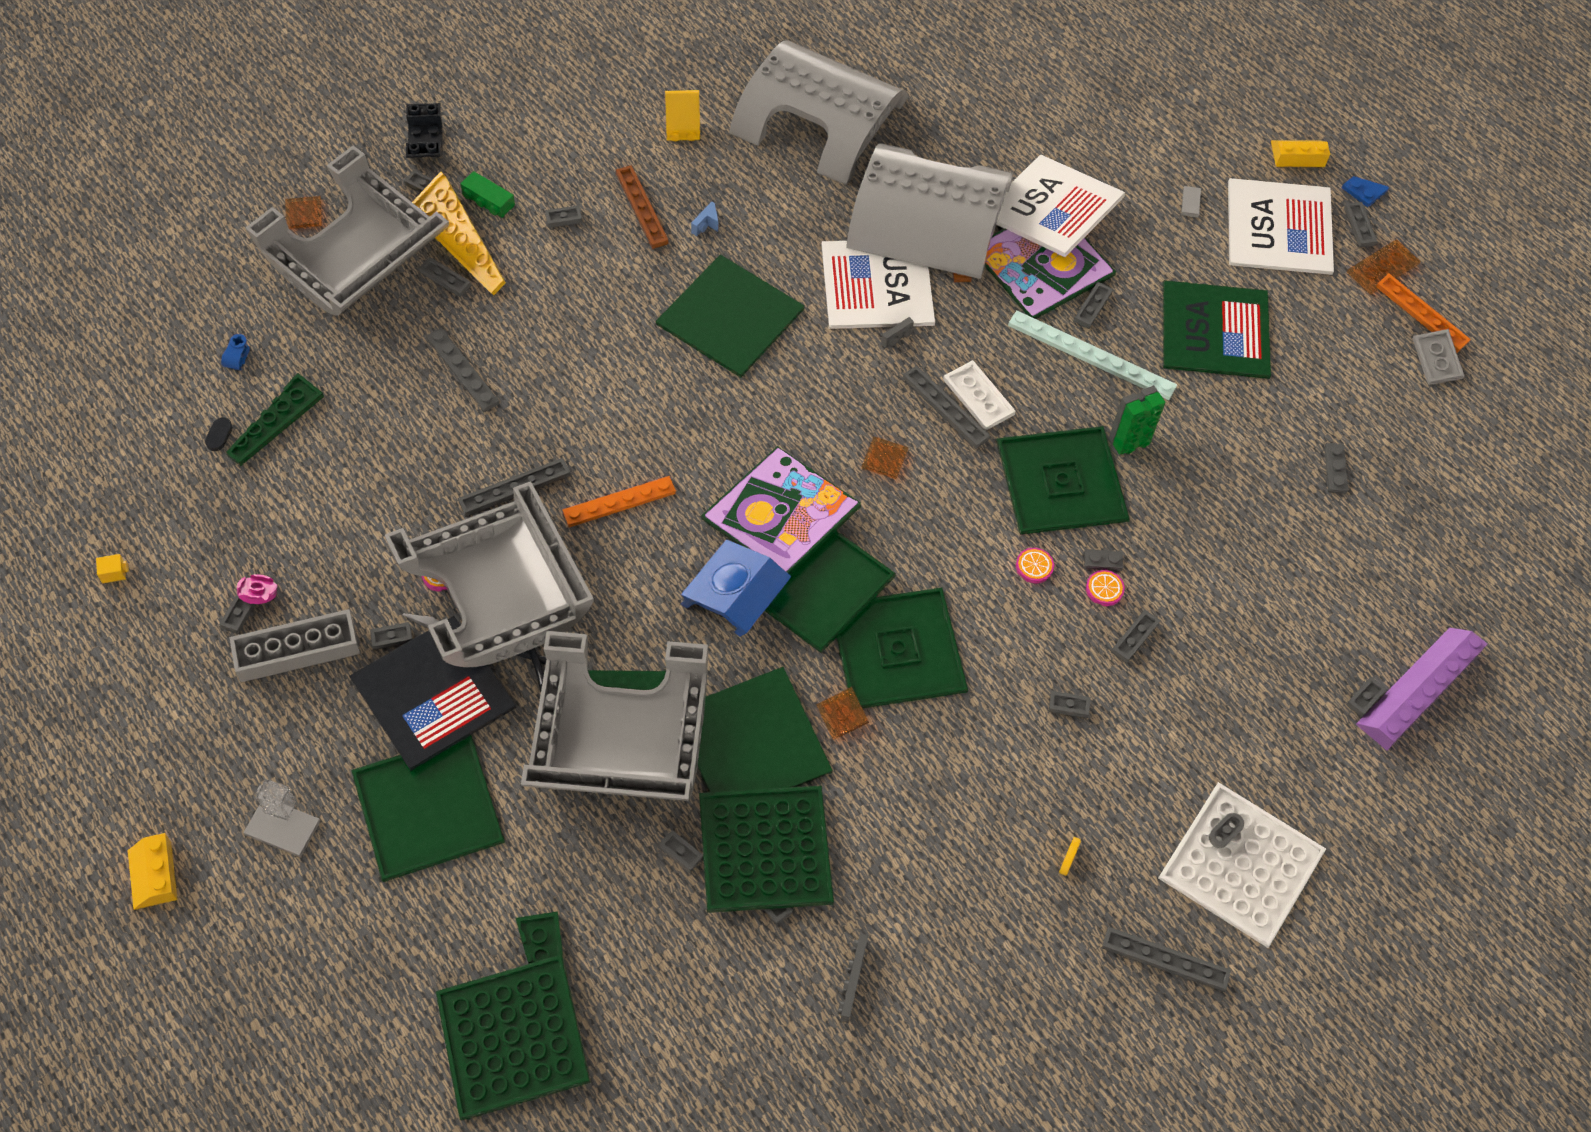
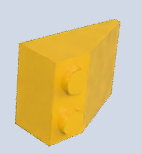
M699 90L665 91L667 141L700 140Z

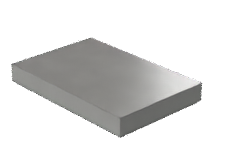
M1449 329L1413 336L1412 339L1428 385L1464 378Z
M264 797L243 833L248 837L301 858L321 821L317 817Z

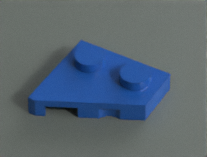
M1353 176L1343 184L1342 189L1368 208L1384 195L1389 187Z

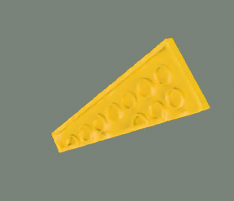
M440 172L412 203L428 216L438 212L449 221L448 228L439 234L436 239L491 294L495 295L506 282L447 177Z

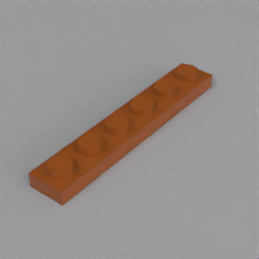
M632 165L616 169V176L652 249L669 244L668 238Z

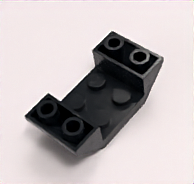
M441 103L406 104L408 123L406 158L441 157L443 155Z

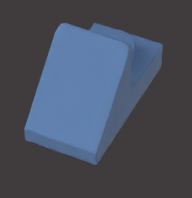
M711 202L691 222V233L695 236H698L700 232H705L707 226L718 232V217L714 202Z

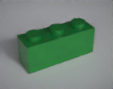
M475 171L460 183L462 195L466 199L475 201L481 208L485 207L494 216L498 215L503 218L515 206L512 193Z

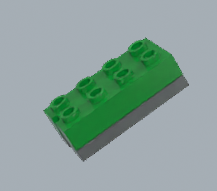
M1154 385L1141 390L1138 394L1133 393L1121 399L1108 438L1119 455L1124 453L1130 454L1136 448H1145L1150 445L1166 403Z

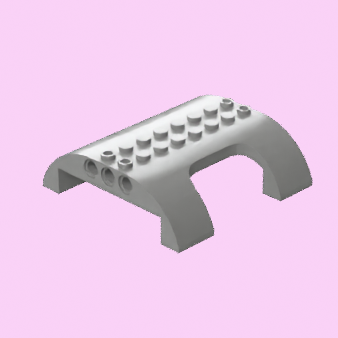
M785 40L771 51L748 82L734 112L729 133L759 146L766 136L767 122L776 112L788 111L822 126L828 134L817 173L847 186L855 174L857 159L893 108H902L908 99V94L900 88Z
M879 143L871 156L859 188L851 217L846 248L981 279L989 244L1006 192H1009L1013 173L981 165L958 167L926 160L916 156L913 150Z
M354 145L327 165L334 180L348 199L347 210L318 234L310 238L295 235L288 228L285 217L274 207L245 227L261 253L287 281L318 307L335 316L340 315L449 226V221L438 212L428 216L373 172L368 166L365 154Z
M531 481L513 488L514 502L409 540L403 528L385 534V539L398 566L402 570L410 574L436 579L448 589L462 618V624L457 629L452 630L446 618L428 625V629L443 660L449 664L459 667L485 666L545 644L547 631H568L581 620L594 602V598Z
M547 631L544 644L547 660L529 765H524L521 786L689 801L696 778L704 718L708 674V645L668 641L665 656L666 674L661 684L652 690L623 689L600 686L591 680L588 674L587 634Z

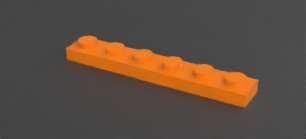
M1388 273L1377 284L1376 288L1429 331L1436 332L1449 329L1456 353L1471 340L1391 274Z
M670 476L565 508L562 511L570 528L674 495L676 490Z

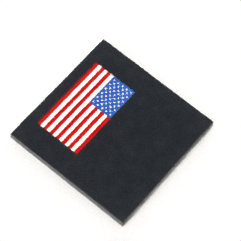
M455 616L447 619L452 630L461 626ZM429 630L349 676L410 771L516 708L515 703L488 665L459 667L447 663L443 660Z

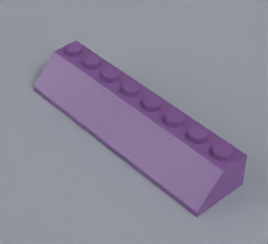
M1449 628L1356 725L1388 751L1487 646V643L1472 631Z

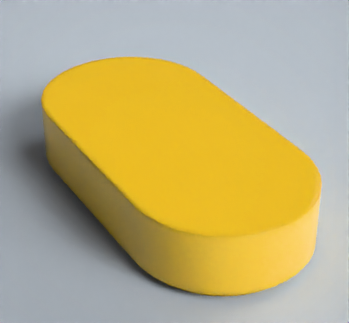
M1073 837L1060 868V874L1064 876L1068 874L1081 839Z

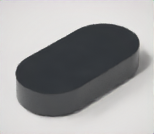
M221 417L213 422L205 438V444L209 450L219 451L225 446L233 429L228 418Z

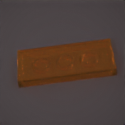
M1396 239L1349 268L1347 273L1372 295L1379 290L1376 288L1377 284L1388 273L1397 279L1419 265L1421 261Z

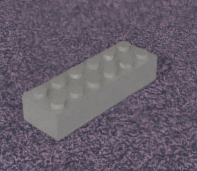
M350 609L229 637L235 673L240 682L360 654L354 620Z

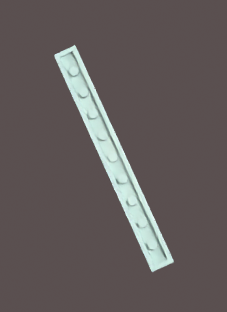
M1017 310L1009 321V327L1143 389L1154 385L1162 398L1170 400L1177 387V384Z

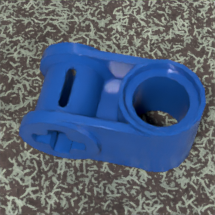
M235 334L230 338L221 359L223 367L242 370L241 366L245 364L250 350L244 335Z

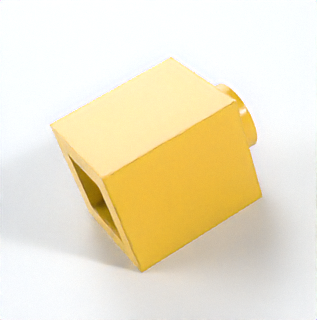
M120 554L96 558L97 576L102 583L126 579V572H129V566Z

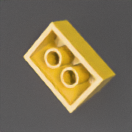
M1271 140L1276 167H1325L1330 156L1328 142Z
M165 833L141 839L128 850L134 910L178 900L170 839Z

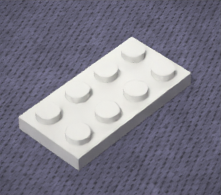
M973 360L944 375V382L985 431L1015 415L1014 408Z

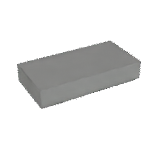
M1184 186L1181 215L1198 218L1201 188Z

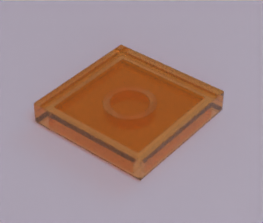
M321 196L285 199L286 222L289 229L322 226Z
M874 436L863 461L862 469L897 480L909 447Z
M852 687L816 704L833 740L869 723Z

